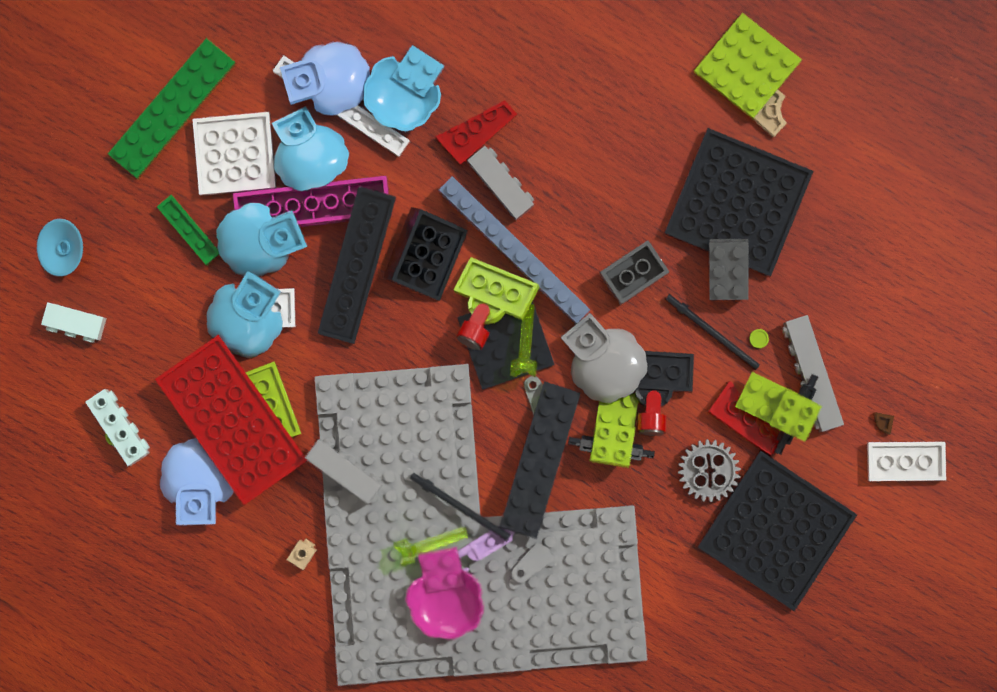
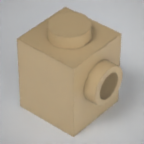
M308 539L304 541L299 540L287 560L304 570L317 551L314 548L315 544Z

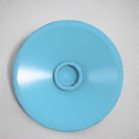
M52 220L43 227L39 234L37 254L41 265L47 272L55 276H65L73 272L81 261L83 254L82 237L76 226L68 220Z

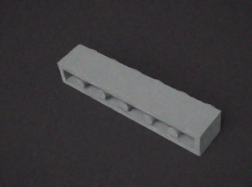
M808 315L783 323L782 331L784 337L788 338L790 345H788L789 353L796 360L794 364L795 371L802 378V382H800L801 387L803 383H808L811 374L819 377L814 386L817 390L812 401L820 404L822 408L813 424L815 429L823 432L844 425Z

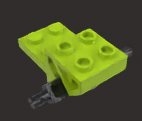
M752 372L735 407L780 429L776 438L779 442L774 452L782 455L786 444L790 445L794 437L806 441L822 408L820 404L812 401L817 390L814 386L819 377L811 374L808 383H803L799 393Z
M634 393L619 398L612 403L599 401L593 437L582 435L581 439L569 437L568 445L580 446L581 451L591 452L590 462L629 468L630 459L641 460L642 457L654 459L655 451L644 450L643 445L633 444L638 400Z

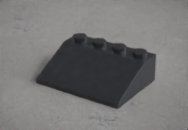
M411 207L383 278L440 301L468 230L427 211Z

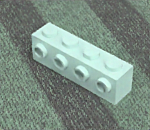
M104 389L87 400L86 404L126 464L132 466L150 454L148 451L150 446L144 438L140 439L137 434L139 432L138 428L133 422L130 424L126 418L129 415L123 406L119 407L116 403L118 398L114 392Z

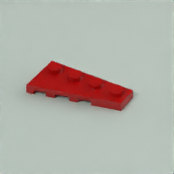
M504 100L469 118L467 121L450 128V130L435 136V138L461 166L517 116V113Z
M729 381L708 413L771 457L779 442L776 439L778 435L764 420L735 407L742 393H739L734 387L735 385Z

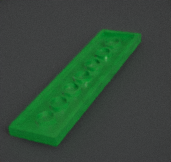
M206 38L115 144L108 155L138 179L234 67L236 62Z

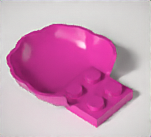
M457 547L420 553L418 557L423 577L412 582L406 595V602L411 610V616L415 625L428 637H441L444 639H456L476 629L484 612L481 598L482 590L475 577L462 570Z

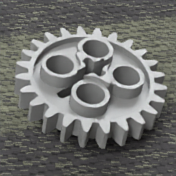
M708 439L705 441V445L698 441V447L692 444V451L685 450L687 457L681 456L684 463H679L678 465L683 467V470L678 471V474H683V477L679 481L686 482L683 488H690L688 491L689 495L695 492V499L701 495L702 501H705L706 497H708L709 501L712 502L713 496H715L719 501L720 494L727 497V490L733 492L731 485H738L734 478H740L739 475L735 474V471L741 470V468L735 467L739 460L732 459L736 454L728 453L730 447L723 449V442L717 446L716 440L712 442V445H710ZM708 453L710 454V468L714 469V472L710 474L711 488L708 487V473L704 472V469L708 468L706 458ZM716 455H720L723 458V463L720 466H716L713 462V458ZM697 456H701L704 460V464L701 467H697L694 464V459ZM718 474L724 477V482L721 485H717L714 481L715 476ZM699 475L705 478L703 486H697L695 483V479Z

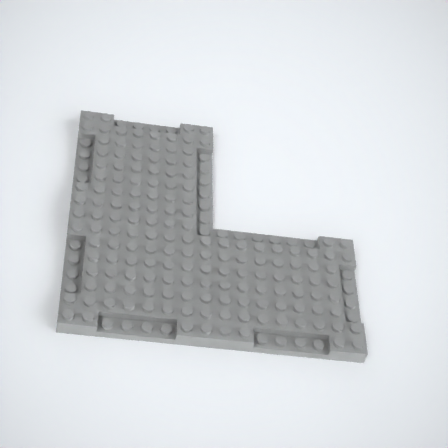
M468 364L315 376L320 439L322 441L324 439L334 444V450L338 453L340 450L350 456L349 461L353 464L356 461L366 468L364 472L368 475L375 474L381 479L379 483L382 484L377 494L367 504L323 472L338 686L601 663L647 661L634 505L545 512L537 539L515 533L511 542L479 561L472 560L467 554L461 557L462 569L469 568L468 573L473 575L481 586L484 612L480 623L476 629L456 639L434 638L424 634L413 622L411 610L406 602L407 590L412 582L423 577L418 555L457 547L460 550L489 532L488 529L431 492L427 493L424 491L422 486L410 479L413 473H416L425 480L429 479L434 483V486L480 515ZM502 516L484 518L499 526ZM536 543L549 548L553 559L551 563L525 582H517L513 579V568ZM523 570L517 571L518 577L524 576Z

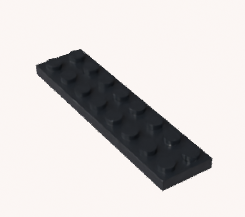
M359 186L317 334L355 344L396 196Z
M544 381L499 528L537 539L581 393Z

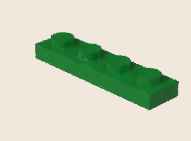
M172 195L157 206L205 265H208L219 256L217 247Z

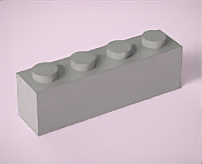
M484 146L469 158L467 162L517 221L534 207V198L528 191L524 193L520 188L522 186L520 181L508 174L510 170L503 162L501 164L498 162L495 151L491 147L488 149Z
M319 439L305 458L369 504L382 487V484L379 483L381 479L373 473L368 475L364 472L366 468L357 461L353 464L348 460L350 456L342 450L338 453L333 449L334 444L327 439H324V441Z

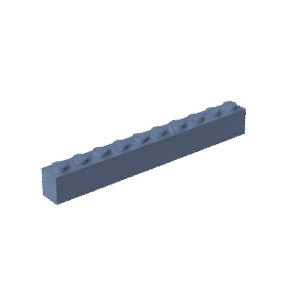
M453 176L439 189V193L530 281L537 283L539 290L570 320L577 324L590 311L567 286Z

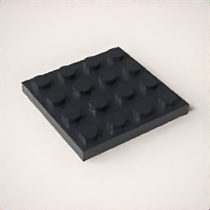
M533 301L523 320L505 313L499 321L484 326L490 335L482 349L474 350L468 347L482 390L555 365ZM471 313L457 317L460 327L464 321L470 320Z

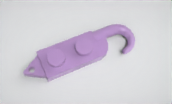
M502 529L511 535L510 539L506 542L489 531L458 550L459 558L467 554L472 560L479 561L511 542L515 532ZM465 568V569H462V570H465L466 572H468V571H469V568Z

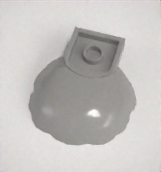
M591 313L561 337L575 354L571 365L573 382L593 400L612 403L619 398L626 397L636 390L640 381L647 373L646 353L637 343L634 335L624 329L605 330Z

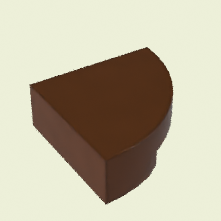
M874 412L876 426L883 433L891 435L894 416Z

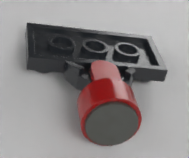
M645 351L647 373L635 390V397L638 402L646 408V413L638 414L637 432L639 434L661 436L666 433L667 416L661 414V407L667 405L673 392H693L694 354Z

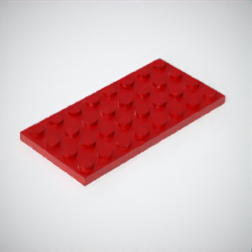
M219 335L155 379L244 506L308 461Z

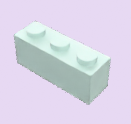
M47 302L41 325L47 326L46 330L57 333L59 329L65 331L64 335L76 338L77 334L84 336L83 340L94 343L95 339L101 340L106 318Z

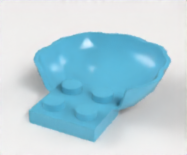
M413 45L401 63L397 62L393 56L383 58L374 65L371 75L365 82L364 105L380 124L401 131L413 130L423 125L440 104L439 85L434 86V82L443 70L444 65Z
M306 107L272 123L281 140L274 158V170L286 186L299 191L318 188L333 181L337 175L346 169L349 151L344 145L343 137L331 128L316 125Z
M249 203L238 210L230 212L216 230L219 255L235 274L245 276L248 271L257 277L266 273L276 272L286 264L289 257L287 254L307 247L292 210L272 218L269 207L260 203Z
M248 271L237 289H235V284H228L221 287L215 293L213 302L209 306L206 315L208 333L212 338L219 335L232 354L252 358L266 352L274 339L282 331L283 321L281 313L272 312L271 310L281 291Z

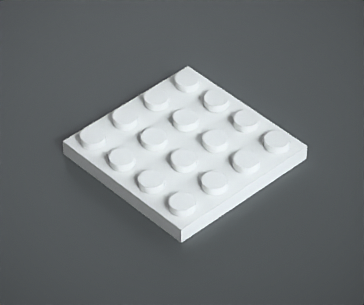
M269 112L193 119L200 196L276 189Z

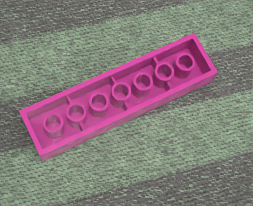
M386 176L330 182L325 186L304 191L295 190L292 187L233 193L234 208L238 210L249 203H260L269 207L272 218L292 210L299 227L347 222L350 220L359 186L389 194Z

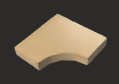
M779 90L776 91L753 119L773 138L787 124L781 113V104L785 96Z

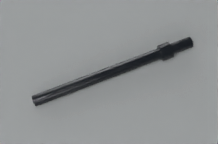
M671 294L667 296L665 300L675 307L679 314H684L754 370L760 366L758 362L688 309V305L684 302L681 303Z
M416 473L411 475L410 479L422 486V489L427 493L431 492L506 542L510 539V534L434 486V483L429 479L425 480Z

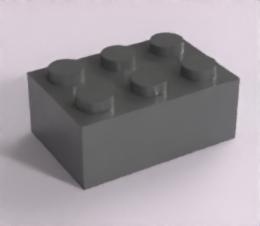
M710 239V300H748V239Z
M647 240L602 270L599 275L621 306L666 276L669 270Z

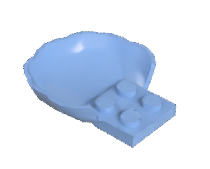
M341 42L312 47L305 53L301 61L280 67L290 104L312 99L315 109L325 115H337L344 110L356 107L364 99V85L370 76V67L361 56L359 50L355 46Z
M197 438L173 445L162 461L160 489L165 498L171 503H176V525L216 524V502L227 501L234 491Z

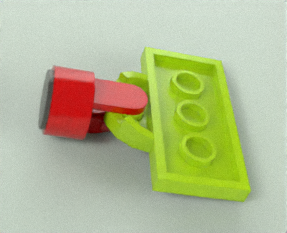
M470 257L454 288L455 293L469 298L468 309L472 315L469 321L463 322L456 335L458 341L474 350L482 349L490 335L484 326L499 321L505 313L523 320L539 289V285Z

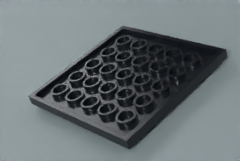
M707 128L664 234L709 252L710 239H748V268L771 277L814 171Z
M759 451L697 547L795 611L857 514L764 452Z

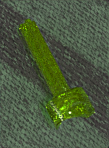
M534 304L530 305L522 320L519 358L511 360L510 375L513 377L522 373H529L536 377L537 362L530 359Z
M464 526L414 544L409 543L408 538L393 542V546L401 553L400 565L404 567L415 563V554L467 538L468 534Z

